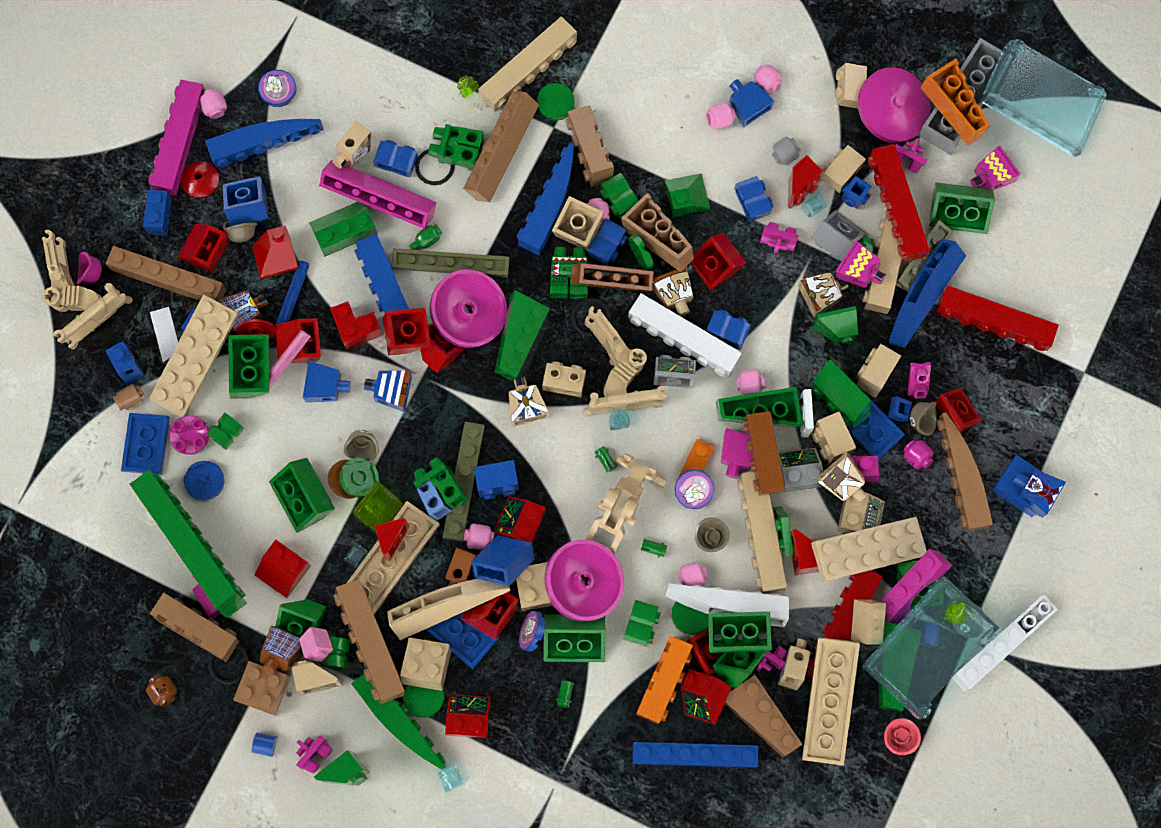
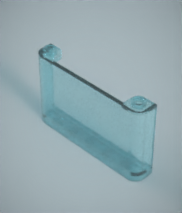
M1015 39L1005 45L980 102L1077 157L1083 151L1107 94L1102 87L1095 86L1027 46L1022 40Z
M942 577L932 585L865 661L862 667L916 719H925L932 711L930 709L932 705L930 702L980 644L990 643L997 636L995 632L999 627L946 577Z

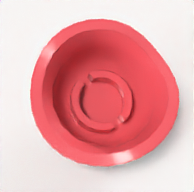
M898 718L891 721L886 727L884 741L887 748L894 754L907 755L919 747L921 734L918 727L912 721Z

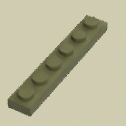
M393 248L391 267L396 270L438 273L475 270L492 277L508 278L510 259L505 256Z
M465 422L455 477L469 500L456 509L451 508L452 511L446 517L443 539L463 542L475 481L474 467L478 465L485 425Z

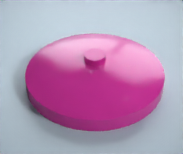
M891 67L876 71L864 81L858 94V110L864 125L874 136L890 143H903L919 135L923 125L930 116L931 107L930 99L921 89L922 83L918 78L906 70Z
M458 270L444 277L436 285L430 298L429 310L435 329L445 340L459 347L475 348L487 344L501 332L506 321L507 303L499 285L488 275L475 270Z
M575 540L563 545L551 556L545 569L544 584L550 602L562 615L572 620L588 622L606 616L617 606L624 590V575L617 557L606 546L592 540Z

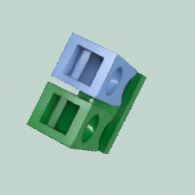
M436 457L429 463L432 468L431 471L427 473L424 468H420L414 472L416 481L413 483L429 516L438 521L452 511L451 508L456 509L469 499L462 491L451 468Z

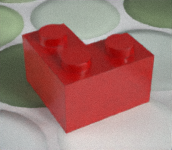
M349 301L330 308L346 349L383 336L374 312L355 318Z

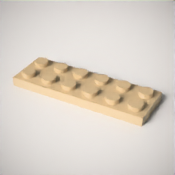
M203 295L149 400L180 417L186 416L240 313Z
M406 501L393 519H406L410 528L391 561H387L383 556L378 540L347 582L360 580L374 615L440 526L438 522L408 501Z
M917 517L811 543L822 583L920 558L927 552Z
M818 637L802 760L844 766L860 647L859 642Z

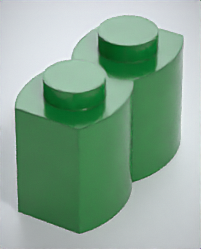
M621 173L601 183V190L599 192L604 201L608 200L611 204L609 208L613 216L617 215L621 220L638 202L637 197Z
M635 600L623 640L647 647L648 643L652 644L655 632L652 631L653 624H658L661 615L660 612H657L659 607Z

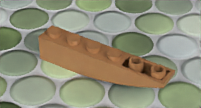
M942 413L939 420H937V426L939 431H942L943 450H946L948 456L946 458V465L948 469H951L952 473L950 482L957 495L955 496L956 507L960 508L961 516H959L960 525L964 527L965 532L989 528L993 523L978 467L959 430L948 414Z

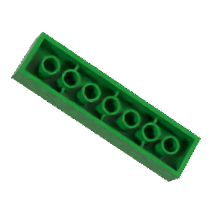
M150 470L132 481L130 486L214 607L228 618L247 604L244 599L246 594L234 582V577L223 566L224 563L220 557L213 552V547L204 539L203 533L192 522L189 513L180 505V500L170 491L171 488L158 473L154 475Z

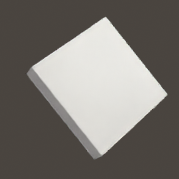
M806 389L799 398L803 426L800 427L802 437H809L814 429L811 389Z

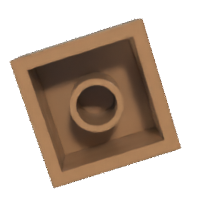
M248 661L233 700L276 716L291 677L275 671L272 675L266 674L263 671V666Z

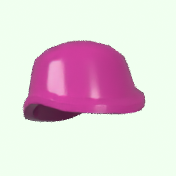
M81 252L79 255L76 285L94 284L101 276V262L90 256L87 252Z

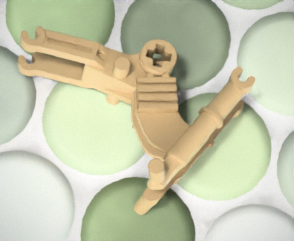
M45 230L49 237H42L51 287L43 292L42 299L44 303L59 312H66L68 310L84 311L77 315L62 330H56L53 333V336L58 338V342H66L69 344V348L75 349L78 346V342L89 333L94 332L124 303H132V297L120 294V291L116 290L111 283L105 285L108 293L103 297L90 289L77 286L70 276L65 250L66 242L62 238L57 237L56 240L60 244L56 245L55 234L50 230Z
M590 307L588 311L589 316L585 319V325L590 328L610 357L609 362L611 365H614V368L611 370L604 387L605 397L598 398L597 393H592L589 406L584 409L583 414L589 416L603 412L635 411L639 408L652 406L660 408L663 403L661 401L656 402V400L666 399L667 394H661V392L665 391V386H660L658 389L626 392V387L634 379L635 375L641 372L647 360L646 353L641 349H628L617 331L601 312V309L597 310L595 314L593 313L594 307Z
M627 453L624 454V457L618 456L616 463L624 466L626 469H631L627 479L622 476L615 489L611 488L604 501L601 500L597 507L605 511V514L595 519L585 539L593 541L599 527L616 535L610 548L614 555L626 533L623 523L626 522L634 526L637 520L632 516L638 507V500L644 490V487L641 486L644 479L653 480L661 487H664L667 482L657 474V469L651 466L647 468L639 464L633 456Z

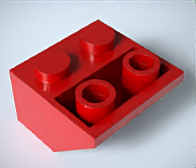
M808 155L792 168L788 180V207L790 209L794 205L799 206L805 200L804 197L808 193L813 194L819 188L818 184L822 180L821 175L823 171Z
M195 224L178 255V259L213 274L230 239L226 232L210 225Z
M317 318L297 319L275 325L278 359L281 358L282 354L288 349L289 345H291L290 343L295 340L301 330L310 335V338L291 363L318 362L321 358Z
M506 592L467 610L461 620L496 640L517 610L519 599Z

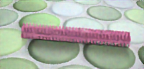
M300 330L295 340L290 343L291 345H289L288 349L285 350L281 358L271 368L269 372V390L309 340L310 335Z

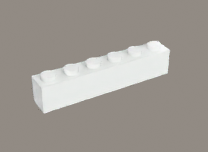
M642 293L629 311L628 318L632 324L638 327L640 325L643 326L652 336L656 337L658 335L664 339L663 341L667 345L672 347L675 345L680 348L684 355L695 357L698 363L703 366H710L716 374L722 377L724 375L729 377L742 355L738 350Z

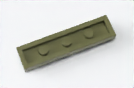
M940 220L936 221L926 236L930 248L927 257L909 261L897 278L896 283L909 292L919 271L941 239L949 240L954 231Z

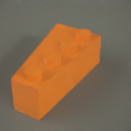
M954 59L927 76L921 89L969 146L983 137L990 125L980 105H977L974 99L975 95L972 89H969L966 77L958 67L957 59Z
M670 635L636 713L637 716L658 725L660 721H665L669 712L666 709L668 702L673 703L677 693L674 688L677 683L681 684L685 675V672H682L684 665H689L693 654L690 651L693 645Z

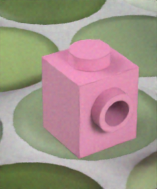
M310 627L299 638L305 659L322 662L333 650L327 630Z

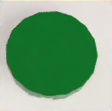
M559 83L543 87L537 97L538 110L541 115L553 121L567 118L568 111H572L575 106L572 91L567 86Z
M637 234L630 236L628 240L634 256L644 270L649 271L653 268L654 264L650 253L644 247L645 243Z
M353 458L341 467L339 481L347 494L353 497H365L371 494L378 485L379 473L375 465L367 461V459Z
M677 601L673 605L671 618L673 624L680 632L695 635L708 627V614L685 606Z
M407 685L404 690L403 700L405 707L411 714L417 717L427 718L434 716L443 705V691Z

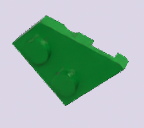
M782 506L774 507L775 526L779 533L780 550L783 551L785 556L794 555L789 516Z

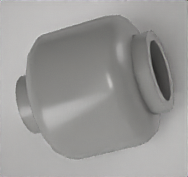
M784 137L773 145L774 153H772V156L777 164L781 162L783 165H788L799 157L801 149L794 138Z

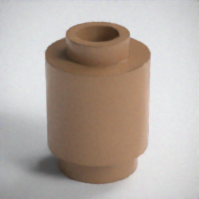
M132 383L117 392L113 399L122 411L143 401L142 396L144 393L139 385L134 386Z

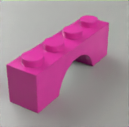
M929 549L880 601L886 603L885 619L887 622L898 623L911 610V603L917 594L932 582L939 580L952 567L951 563L939 551Z

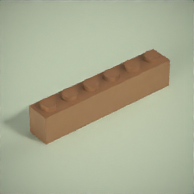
M512 91L463 189L477 201L490 203L539 106L526 92Z
M115 246L112 247L106 261V265L111 271L199 301L203 295L218 301L223 299L226 288L221 282Z
M357 579L336 587L335 595H333L337 607L341 606L343 611L341 618L344 625L348 624L350 628L348 635L351 643H356L358 648L356 655L359 662L364 663L366 669L363 672L367 682L371 681L373 688L371 692L374 700H378L380 705L402 697L405 693L360 580Z

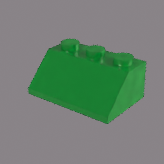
M935 182L929 227H933L935 222L940 220L951 230L987 234L995 202L993 190Z
M355 202L309 222L324 257L356 244L355 242L378 234L368 209L360 202Z
M228 335L230 399L253 398L268 394L269 335Z
M830 359L814 379L813 393L818 399L822 398L826 402L827 408L832 413L840 412L846 427L849 425L854 430L871 415V400Z
M308 458L289 462L269 481L296 533L324 519L335 509Z
M770 611L708 613L709 653L772 651Z
M544 614V662H605V616L594 621L581 622L572 620L562 614Z
M347 750L317 773L314 778L324 783L359 786L368 779L366 775L369 774V771L354 752Z

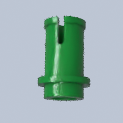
M603 446L594 452L596 454L595 458H598L606 472H609L617 467V464H615L608 453L609 449Z
M645 538L641 547V551L658 555V558L660 556L664 557L667 545H664L663 542L660 544Z
M561 681L559 696L556 698L557 706L569 708V704L572 703L570 698L574 683Z

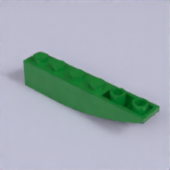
M364 674L351 683L373 714L389 732L426 761L441 770L446 769L444 763L447 761L440 752L436 754L431 747L434 744L427 735L423 738L419 732L422 728L415 719L411 721L408 718L407 714L409 711L403 703L398 704L394 699L380 705L378 700H374L371 692L373 688L371 681L367 682Z

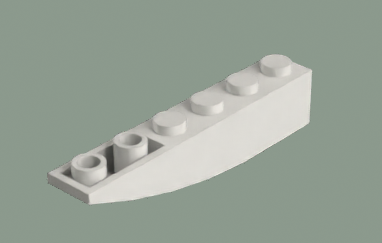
M668 583L665 591L666 597L706 614L770 611L771 626L785 627L789 620V597L781 594L769 595L758 591L750 593L739 589L723 590L720 587L705 588L701 585L687 586L681 583Z
M1043 594L950 677L964 692L970 690L1058 609Z

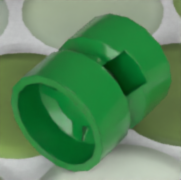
M224 412L218 419V425H213L206 434L227 450L233 443V437H238L244 430V427Z
M329 637L333 650L321 662L320 666L347 669L348 657L346 653L349 652L351 641L345 638Z

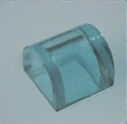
M818 193L806 201L801 209L809 218H812L826 208L827 204L823 196Z
M618 409L611 413L609 419L611 431L630 426L629 415L626 411Z
M355 543L344 560L357 569L369 552Z
M455 764L437 773L446 793L464 784Z

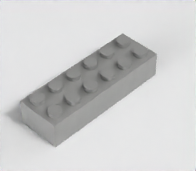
M980 38L960 68V71L964 73L966 83L969 89H972L977 105H980L982 108L1013 57ZM937 107L934 108L918 135L950 155L962 139Z

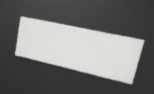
M169 307L150 312L163 362L171 357L178 344Z

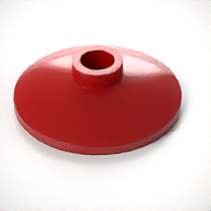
M194 162L188 165L182 172L181 185L188 195L195 198H204L214 193L217 189L219 174L216 168L208 162ZM202 175L201 179L198 180L196 179V176Z
M259 319L244 321L236 327V335H269V340L275 336L276 332L273 324Z

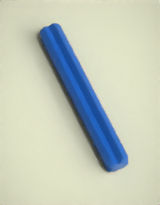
M305 261L298 262L299 269H296L276 325L289 322L309 268V264Z

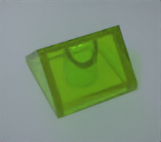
M376 481L352 513L355 518L376 533L375 526L390 522L404 504L379 481Z

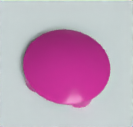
M196 416L181 417L172 423L169 432L170 443L176 451L182 454H196L207 445L209 436L206 433L209 429L201 418Z

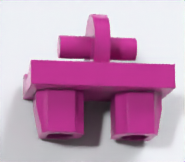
M916 139L914 144L909 141L906 142L905 146L910 148L911 151L897 144L895 146L901 164L905 157L912 160L908 170L917 173L922 165L925 166L927 159L914 153L916 151L922 154L924 151L923 148L918 146L920 142L918 139Z
M769 222L767 227H764L760 243L774 247L773 253L775 254L778 253L779 249L794 251L798 239L795 228L788 227L785 231L778 230L779 225L773 222Z
M930 362L923 364L910 363L908 396L914 395V398L918 399L926 398L928 395L931 371Z
M780 646L777 647L773 654L768 651L758 663L756 670L760 672L763 667L770 671L772 666L767 664L766 661L780 670L785 664L784 660L787 651Z
M321 735L310 748L309 746L314 741L310 737L304 743L301 740L297 741L300 748L296 754L301 757L305 751L307 752L296 766L312 774L320 767V764L313 759L314 756L319 753L326 759L333 751L329 744L326 743L327 740Z

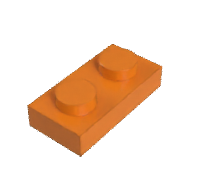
M696 439L680 474L690 469L704 471L715 447Z

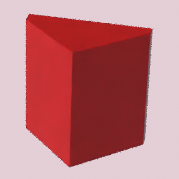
M961 387L942 394L935 401L941 414L947 413L960 433L982 421Z
M404 518L375 526L382 554L389 562L410 528L407 520Z
M708 630L689 638L687 643L693 645L691 652L701 672L711 676L716 673L713 667L724 652L709 653Z

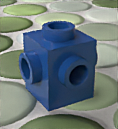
M855 176L851 183L848 181L843 187L842 192L844 194L842 200L849 207L858 209L861 204L865 205L869 200L870 195L868 193L872 186Z

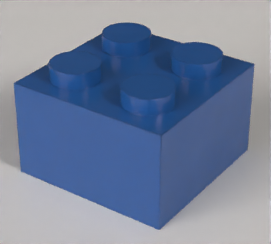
M261 176L223 184L224 211L230 226L268 219L267 193Z
M514 460L474 467L480 498L491 500L495 499L496 495L503 494L504 497L515 495V492H519Z

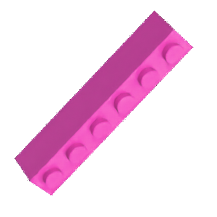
M180 80L179 86L175 88V100L169 108L170 117L164 125L165 134L159 142L160 151L154 159V172L149 176V184L153 190L167 191L169 195H177L181 175L201 112L199 100L204 95V91H206L203 84Z
M333 160L324 167L321 173L319 186L423 229L433 219L437 202L346 165L340 169L333 164Z

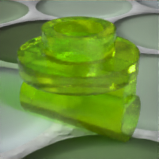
M472 76L462 77L457 85L463 98H466L479 88L478 83Z
M962 602L949 605L945 611L947 620L952 624L962 623L966 618L965 609L967 605Z

